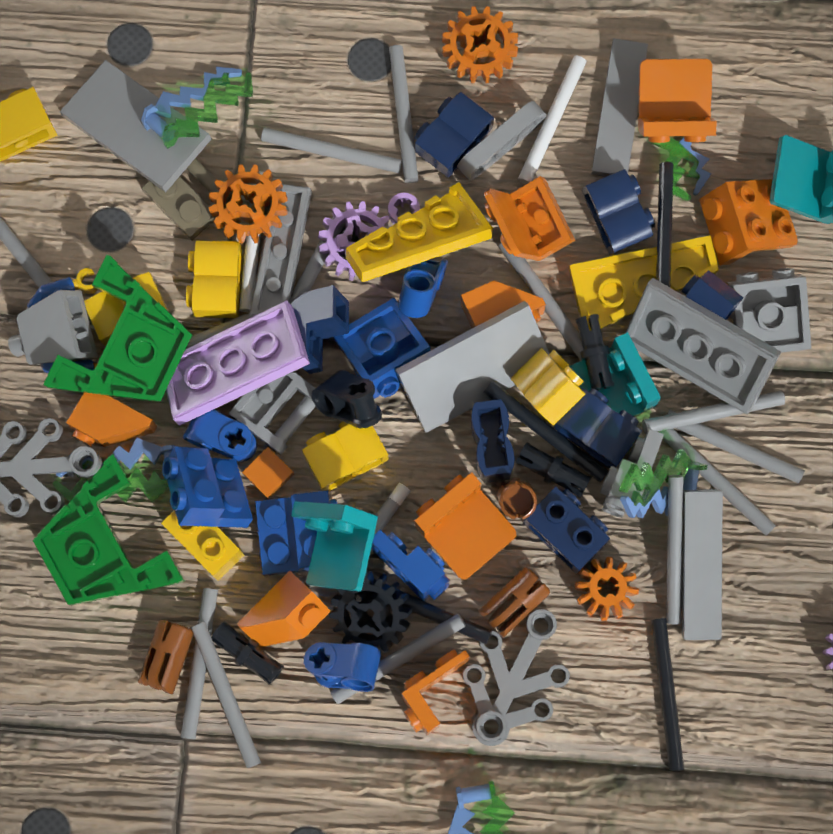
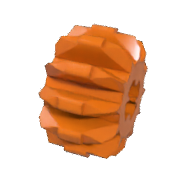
M612 557L605 559L604 569H602L597 559H593L590 564L594 573L585 568H582L579 572L580 576L588 582L580 581L575 583L574 588L576 590L586 591L587 593L581 595L577 599V603L579 605L588 601L592 603L586 612L588 616H592L596 609L600 608L601 621L608 619L609 609H611L616 619H620L623 617L620 605L629 610L634 607L632 600L626 596H637L639 589L627 586V584L633 582L637 576L635 573H630L625 577L621 574L627 567V563L624 561L615 570L612 569ZM607 581L612 582L614 587L611 590L616 591L615 596L610 593L606 597L601 596L599 591L602 588L597 587L598 582L601 584H605Z

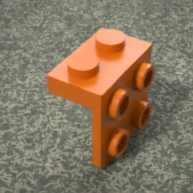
M706 58L644 59L641 61L639 66L638 132L643 137H648V142H670V136H684L685 142H705L706 136H716L717 121L711 117L712 62Z
M539 176L511 194L494 189L484 192L487 203H485L486 212L494 222L498 223L502 235H500L501 243L509 254L541 261L576 241L544 177Z
M773 179L725 182L699 199L720 266L730 265L753 251L791 248L798 243L789 211L775 206L769 201Z
M472 472L465 478L460 474L450 481L444 488L447 493L437 502L431 498L416 511L419 517L414 520L415 528L461 580L470 578L516 537L515 528L482 492V483Z
M453 649L436 661L437 664L435 666L437 669L428 676L421 671L404 683L406 690L401 693V697L408 707L404 711V715L416 733L422 729L427 736L439 728L440 722L421 694L466 664L470 658L466 650L458 655L456 650Z

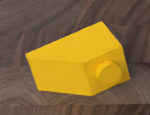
M34 87L16 90L7 99L0 102V162L58 136Z

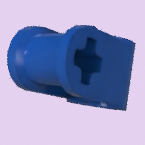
M442 258L441 261L430 259L406 267L398 301L399 310L404 315L412 318H421L429 313L435 295L442 285L448 264L447 259Z
M214 409L192 419L183 435L184 440L197 447L208 448L211 452H216L230 459H236L238 462L249 460L257 450V440L246 425L228 418ZM243 437L246 441L244 445L237 444L234 447L231 444L233 439L239 440Z
M319 642L310 646L306 651L304 665L315 676L316 681L322 687L369 692L373 691L375 687L381 651L374 646L363 643L337 644Z

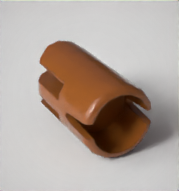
M512 478L506 484L503 481L498 487V502L501 510L507 517L514 520L516 518L526 519L533 514L537 505V497L527 480L525 482L519 478Z
M524 567L478 610V613L485 617L512 594L488 619L490 626L495 628L522 605L498 630V634L502 639L550 594L549 588L545 583L542 584L540 580L537 581L539 577L529 567Z
M163 619L158 621L138 679L139 684L149 685L153 689L174 694L194 635L191 628Z

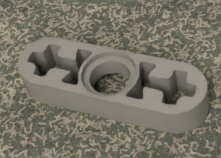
M535 101L527 103L469 151L458 163L457 168L469 181L476 179L534 131L545 119L546 113Z

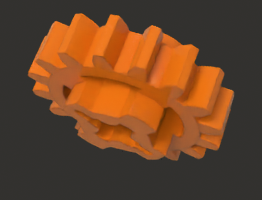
M472 6L469 16H466L462 11L458 12V23L452 20L448 21L447 29L449 32H444L442 36V43L446 44L442 47L443 57H449L447 60V67L449 69L458 67V78H462L467 73L470 75V82L475 83L477 76H482L486 84L489 83L490 74L494 73L497 78H502V67L511 70L513 66L511 57H517L518 47L515 46L518 43V33H510L513 30L512 21L502 22L503 12L499 11L495 16L490 15L489 6L485 7L483 13H478L476 7ZM497 34L500 35L503 41V49L500 47L501 43L496 41ZM457 41L465 49L463 56H461L457 49Z
M255 164L250 172H246L243 165H239L238 174L236 175L226 170L227 180L223 182L216 179L214 182L219 192L209 193L211 202L215 203L209 207L211 216L216 217L214 220L216 228L225 227L224 234L228 239L236 233L238 241L242 244L246 236H251L254 244L258 243V235L261 233L271 238L270 227L281 228L282 223L278 216H286L288 213L286 206L282 205V203L288 201L286 192L280 191L283 188L280 179L272 181L273 175L269 169L261 175L258 165ZM232 192L233 194L231 201L226 204L225 208L226 199L228 195ZM241 195L244 196L246 201L248 200L251 204L254 203L256 213L251 208H248L247 205H243ZM270 200H272L271 209L267 216H265V207L270 205ZM244 222L249 223L251 225H242L240 223Z

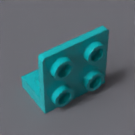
M788 135L779 137L769 199L770 203L824 224L833 223V151L829 152Z
M627 332L614 338L613 344L609 348L610 354L607 355L614 387L604 389L601 375H599L602 388L598 391L609 400L607 405L612 410L618 413L624 410L635 417L656 407L661 396L629 333ZM582 360L570 367L584 381L579 387L589 391L591 384L586 361Z
M295 501L291 516L306 521V528L317 531L306 584L316 587L361 591L366 576L378 516L343 504Z

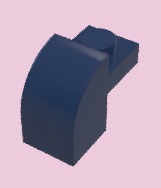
M334 285L308 291L291 303L310 364L302 368L309 374L323 371V339L349 333V301Z

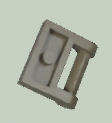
M195 158L186 169L210 193L219 192L214 183L216 178ZM180 176L166 193L150 181L142 187L143 192L191 241L216 218L211 216L209 207L215 203L212 202L208 205ZM232 192L228 195L226 199L225 208L226 204L231 201L233 194Z

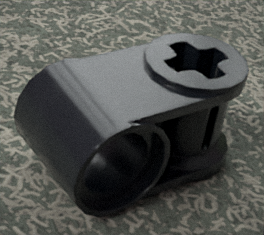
M340 369L311 393L314 405L322 414L349 423L356 428L371 427L382 418L381 409L375 404L373 397L375 393L374 383L369 379L355 376L345 370Z

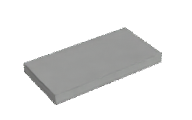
M107 60L100 65L60 111L63 118L165 193L212 140L209 133L171 106V118L159 117L174 129L172 137L164 140L152 129L147 131L141 122L144 108L150 104L155 106L159 98Z
M654 278L647 283L625 332L629 333L638 351L745 414L752 410L781 354V351Z
M523 301L395 369L422 428L427 433L472 409L476 402L489 400L490 397L483 392L492 381L504 390L515 386L510 378L541 347L548 354L549 352L530 306Z

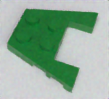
M106 254L91 286L124 301L125 307L94 370H89L57 355L43 386L52 389L160 402L192 334L159 302L153 299L135 279L118 265V262Z
M114 454L103 462L104 465L98 472L82 485L83 488L67 505H64L33 539L65 601L70 606L179 584L185 581L169 551L161 553L135 569L129 561L99 506L102 501L132 485Z

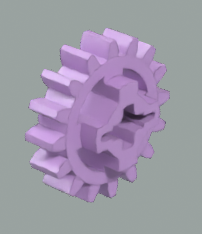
M349 201L346 202L345 212H341L337 207L333 208L332 215L334 220L324 218L322 225L327 230L319 231L318 239L326 243L319 246V253L329 254L324 264L327 267L335 263L337 265L335 275L339 276L345 270L349 272V280H354L356 273L348 261L340 255H346V248L355 243L351 242L353 229L355 235L360 240L381 227L386 228L390 217L387 215L379 218L377 216L378 206L372 208L371 211H367L365 202L361 201L359 209H353ZM361 220L369 222L374 227H369L361 222ZM345 222L344 233L333 238L336 229Z

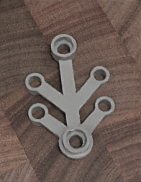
M47 418L41 421L38 431L11 461L0 462V477H13L40 501V506L45 512L57 514L65 505L64 497L55 491H50L34 475L74 472L81 477L89 478L93 477L101 468L102 460L98 452L87 446L76 448L67 457L34 459L48 442L59 440L63 434L62 425L52 418ZM11 421L3 427L2 434L0 435V458L12 444L19 445L26 440L27 429L19 422ZM54 424L56 427L55 433L51 436H46L45 430L47 426ZM15 427H19V436L11 439L10 431ZM87 457H92V467L87 470L83 469V460ZM0 481V502L4 504L5 511L14 517L24 516L29 510L28 500L20 494H13ZM56 496L58 499L57 506L49 509L47 506L49 498ZM20 499L22 503L20 510L13 512L11 508L13 501Z
M539 609L529 615L526 622V629L529 634L510 673L501 649L502 638L498 632L492 631L491 634L498 640L496 648L488 649L484 643L480 642L481 649L488 655L500 691L493 706L483 683L486 677L484 669L477 664H471L465 668L463 680L471 688L479 712L473 720L472 729L474 736L480 743L487 746L499 745L508 737L510 728L534 720L544 722L551 718L553 706L549 700L544 698L535 700L531 707L507 713L513 699L551 686L561 688L570 679L568 669L563 665L557 664L552 666L548 672L523 680L542 640L549 639L556 631L557 621L550 611ZM537 619H544L548 624L547 631L543 633L536 631L534 622ZM555 669L562 670L565 674L564 682L555 683L551 678L552 671ZM469 670H479L482 676L481 680L477 683L470 682L467 678ZM538 703H544L548 706L549 712L547 716L538 717L535 714L534 709ZM487 720L497 722L498 731L495 734L485 732L484 723Z

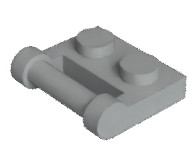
M293 371L243 395L229 412V415L234 420L246 425L251 433L262 440L273 451L282 455L288 447L286 445L287 441L315 408L311 397L315 387ZM298 390L305 397L278 431L273 434L266 428Z

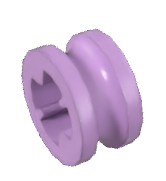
M409 193L395 195L388 205L391 223H397L398 209L396 207L399 204L404 207L403 203L410 204V212L412 214L420 210L418 199Z

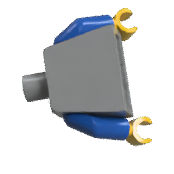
M84 268L80 270L76 279L71 280L70 277L39 287L27 304V309L17 316L16 320L20 334L11 336L8 340L9 349L14 356L25 355L29 365H41V368L47 374L57 355L89 370L95 369L97 363H93L91 359H96L98 356L82 291L92 294L98 290L91 285L82 284L84 278L95 275L92 269Z

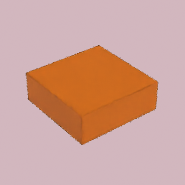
M267 447L242 471V474L269 500L294 475V472Z

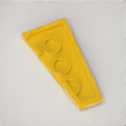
M460 182L449 187V193L441 198L436 195L425 201L424 208L413 214L408 211L398 217L397 223L388 229L381 227L346 248V260L360 281L365 282L492 239L493 227Z
M711 235L672 243L671 289L677 292L683 290L695 274L701 277L708 270L713 274L718 272L719 268ZM657 247L569 265L568 269L579 316H586L590 331L589 315L598 314L600 327L603 329L635 312L647 283L652 278L656 279Z

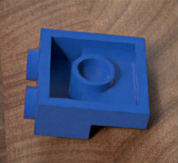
M395 298L390 299L349 324L348 334L334 337L335 342L352 365L356 375L369 379L374 383V399L380 395L384 398L394 395L401 383L395 369L431 351L430 346L409 317L399 310L398 302Z
M173 447L169 456L163 461L162 473L163 477L168 481L171 493L170 504L176 512L179 526L248 528L253 517L236 459L211 458L208 448Z
M328 490L293 494L288 498L255 501L263 576L287 574L289 571L292 573L309 571L317 531L306 528V521L292 517V510L295 501L337 504V498L330 499Z
M380 529L375 534L371 547L372 551L421 600L425 601L429 596L436 600L450 586V579L443 571L445 563L433 550L428 548L424 552L417 546L406 556L408 553L406 551L407 546L393 532L387 536Z

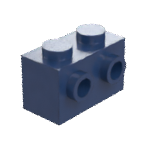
M555 487L536 506L533 514L524 519L523 524L577 575L610 540V537L605 534L608 528L596 516L591 515L589 518L578 508L581 502L569 490L565 489L561 492Z

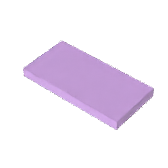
M287 300L185 349L166 389L172 417L178 425H182L310 364L293 307Z

